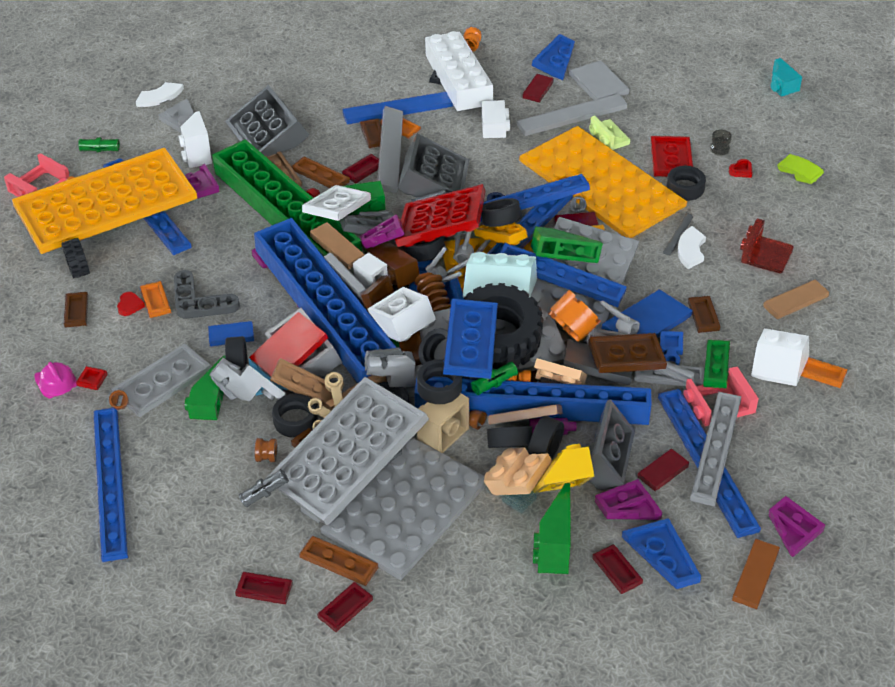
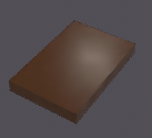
M655 333L589 337L588 344L599 373L666 369L667 361Z

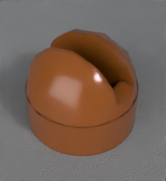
M116 390L110 394L109 403L114 409L121 410L128 405L129 398L124 391ZM121 395L123 396L121 406H117Z
M472 410L469 412V426L479 430L481 426H478V423L481 425L485 423L486 413L480 410Z

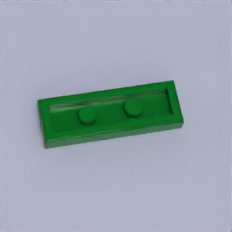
M707 340L703 387L727 389L730 341Z

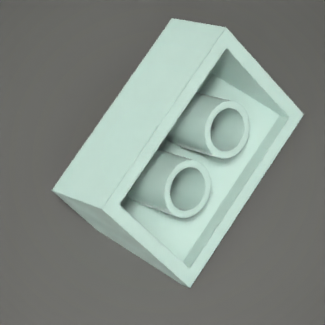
M471 253L466 264L463 298L469 292L473 293V289L480 286L484 288L486 284L493 283V285L505 283V286L510 287L511 285L517 286L518 290L528 292L530 297L537 281L536 257L526 254L516 256L505 253Z

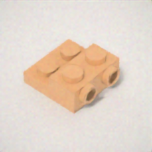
M536 359L534 368L538 369L536 379L540 380L541 377L562 382L563 384H585L587 374L583 371Z
M525 447L508 448L497 457L495 466L485 473L484 483L494 495L530 494L551 464L552 459L548 453L529 455Z

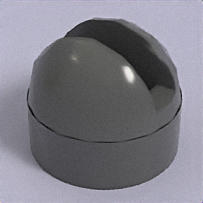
M575 196L571 199L570 207L572 211L580 213L585 210L586 200L582 196ZM576 199H580V208H576Z

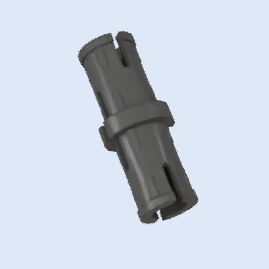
M279 469L263 480L261 478L256 481L257 484L240 493L239 498L245 507H249L262 497H269L272 491L288 483L289 479L285 472Z

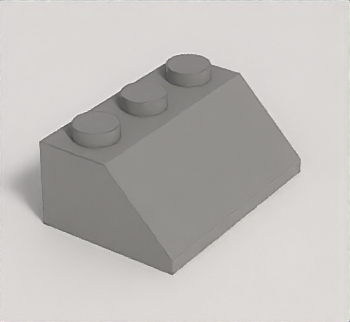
M300 308L296 312L291 314L289 317L281 321L279 324L274 326L272 329L267 331L265 335L269 339L297 312H300L312 323L313 321L308 317L304 310ZM326 340L298 367L317 376H325L343 362L331 343Z

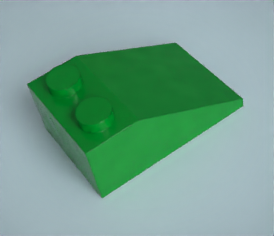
M570 483L564 484L539 522V533H534L533 564H538V573L568 574L571 547Z

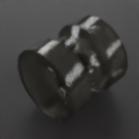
M726 130L714 131L712 133L710 151L720 156L728 154L732 134Z

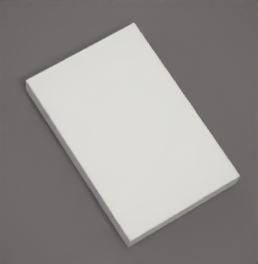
M335 185L302 205V212L339 221L371 200V193Z

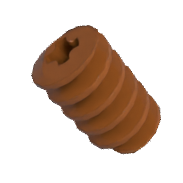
M428 272L416 277L417 291L428 296L433 312L450 309V299L446 297L445 284L441 282L442 276Z

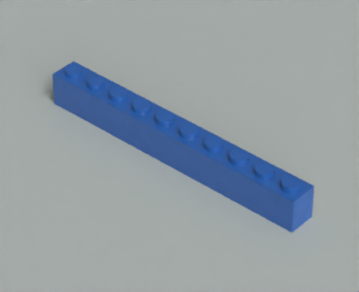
M416 377L414 398L415 407L419 408L425 405L427 401L422 399L417 392ZM432 377L426 383L438 388L445 387L446 385L449 386L453 381L446 377ZM462 378L461 394L469 398V412L480 410L485 412L486 416L560 404L562 405L563 414L550 415L548 417L567 418L568 421L599 422L606 402L612 400L629 424L649 425L650 388L504 381L498 388L492 387L477 395L472 389L471 382L478 379Z

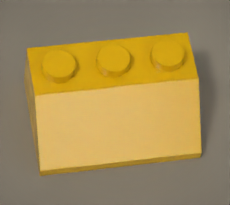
M573 444L561 450L562 452L558 453V456L552 460L533 488V493L562 489L565 483H570V487L581 486L595 477L589 447L581 448V444Z

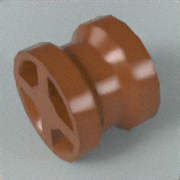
M257 438L255 442V461L269 460L270 462H276L278 452L277 439L272 438L269 441H264L263 438Z

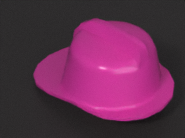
M48 362V365L41 372L34 375L41 393L49 399L63 395L77 386L72 370L68 365L62 363Z

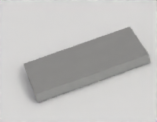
M184 343L111 390L112 392L116 390L124 391L129 398L127 407L138 417H141L200 379L212 365ZM120 395L119 400L122 402L123 396Z

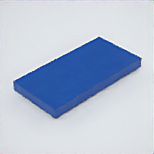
M659 289L621 313L640 323L637 334L655 333L658 338L661 331H669L690 318L693 310ZM614 316L602 323L601 329L618 332L616 322L619 318Z
M451 299L443 374L491 379L498 303Z

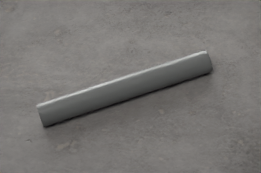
M690 213L685 214L664 249L663 254L671 256L679 242L680 236L693 219Z

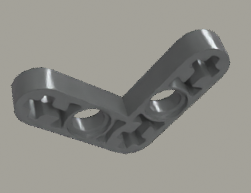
M182 270L174 275L175 306L177 315L180 318L188 319L229 314L239 309V298L235 294L195 298L192 272ZM182 279H186V284L182 285ZM183 293H190V295L186 297L180 296ZM205 305H213V307L209 309L203 308Z

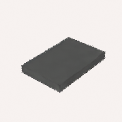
M568 339L563 366L581 370L588 375L627 386L630 385L632 371L599 373L589 345Z

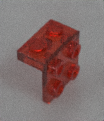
M757 218L754 225L749 226L747 238H743L740 250L743 251L741 263L779 274L783 273L794 247L791 244L763 237L765 220Z

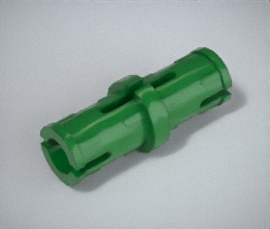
M101 137L96 139H79L78 146L79 151H119L120 141L119 139H102Z
M509 362L496 370L492 369L491 379L480 378L471 382L475 394L480 395L492 387L498 388L502 385V382L518 375L517 367L513 362ZM498 375H501L500 377L488 382L489 380L497 377Z

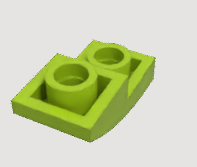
M789 154L777 164L779 171L794 174L797 181L808 184L814 183L824 174L823 169L816 164Z

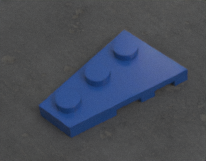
M559 34L533 59L532 66L563 80L575 41Z
M669 518L622 531V538L674 588L680 589L700 583L701 575Z

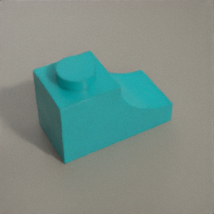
M782 58L775 59L771 89L781 97L800 91L802 76Z

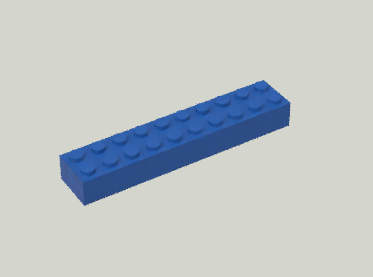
M292 218L255 232V249L258 255L298 307L302 308L313 323L327 334V340L334 347L343 362L342 364L354 380L359 383L364 377L368 378L371 376L366 375L367 371H365L366 351L397 348Z

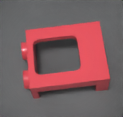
M40 153L37 155L40 165L20 178L9 173L4 176L8 192L20 197L38 191L36 187L29 183L44 173H49L60 179L55 184L64 182L70 173L65 165H61L52 158H48Z
M738 367L729 368L727 389L703 387V385L696 386L692 379H687L683 395L687 402L691 403L696 418L698 420L701 419L704 426L710 425L712 415L711 409L703 396L718 393V391L742 396L737 418L756 413L759 398Z

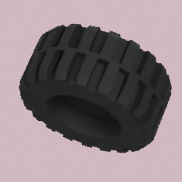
M490 283L486 284L484 288L481 286L473 289V293L469 292L464 296V300L498 303L496 319L510 322L517 328L516 331L509 334H495L492 369H498L509 362H513L519 368L520 363L525 365L530 361V358L535 356L541 343L543 313L541 307L537 306L538 302L533 297H529L528 292L525 290L520 291L514 285L510 287L505 286V283H498V285Z

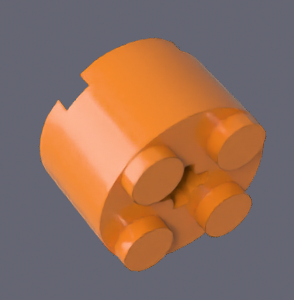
M568 290L550 308L551 311L548 315L564 327L563 330L569 336L579 342L601 320L583 301L577 299L576 295Z

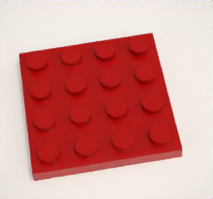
M481 184L406 203L401 217V224L405 234L395 238L397 247H410L417 242H430L437 237H450L457 232H471L478 228L486 192L484 185Z

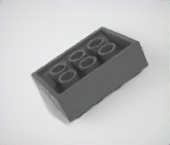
M269 85L225 121L240 142L246 139L267 157L277 154V152L295 148L310 135Z
M417 133L406 153L398 189L404 194L414 197H421L442 190L449 193L464 189L469 159Z

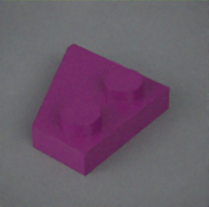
M396 214L361 234L360 237L364 247L367 249L400 237L405 233L401 221Z
M639 479L595 495V503L606 519H662L663 512Z
M787 496L769 510L768 515L792 557L824 531V523Z

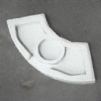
M165 82L155 90L142 91L136 100V106L150 107L160 105L161 102L167 100L171 101L183 91V84Z
M693 226L683 232L678 242V257L687 269L704 261V255L700 252V246L706 242V236Z

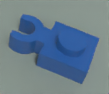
M661 331L660 346L666 361H674L675 365H680L679 355H683V332Z

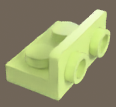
M596 116L591 117L590 133L593 136L595 135L603 144L612 150L630 144V139L611 119L601 122Z

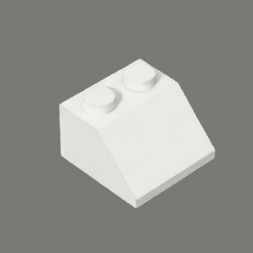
M197 111L180 127L182 135H178L180 146L184 147V151H181L183 163H188L189 168L202 166L203 164H212L208 133L200 111Z
M405 287L400 288L368 308L369 313L386 335L399 342L408 340L411 335L427 328L431 322L436 320L428 296Z
M764 328L757 343L751 376L761 380L797 386L809 358V336Z

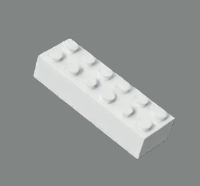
M452 31L448 34H434L430 37H425L426 57L433 70H436L437 77L440 78L442 86L457 111L482 107V101H493V84L460 32Z

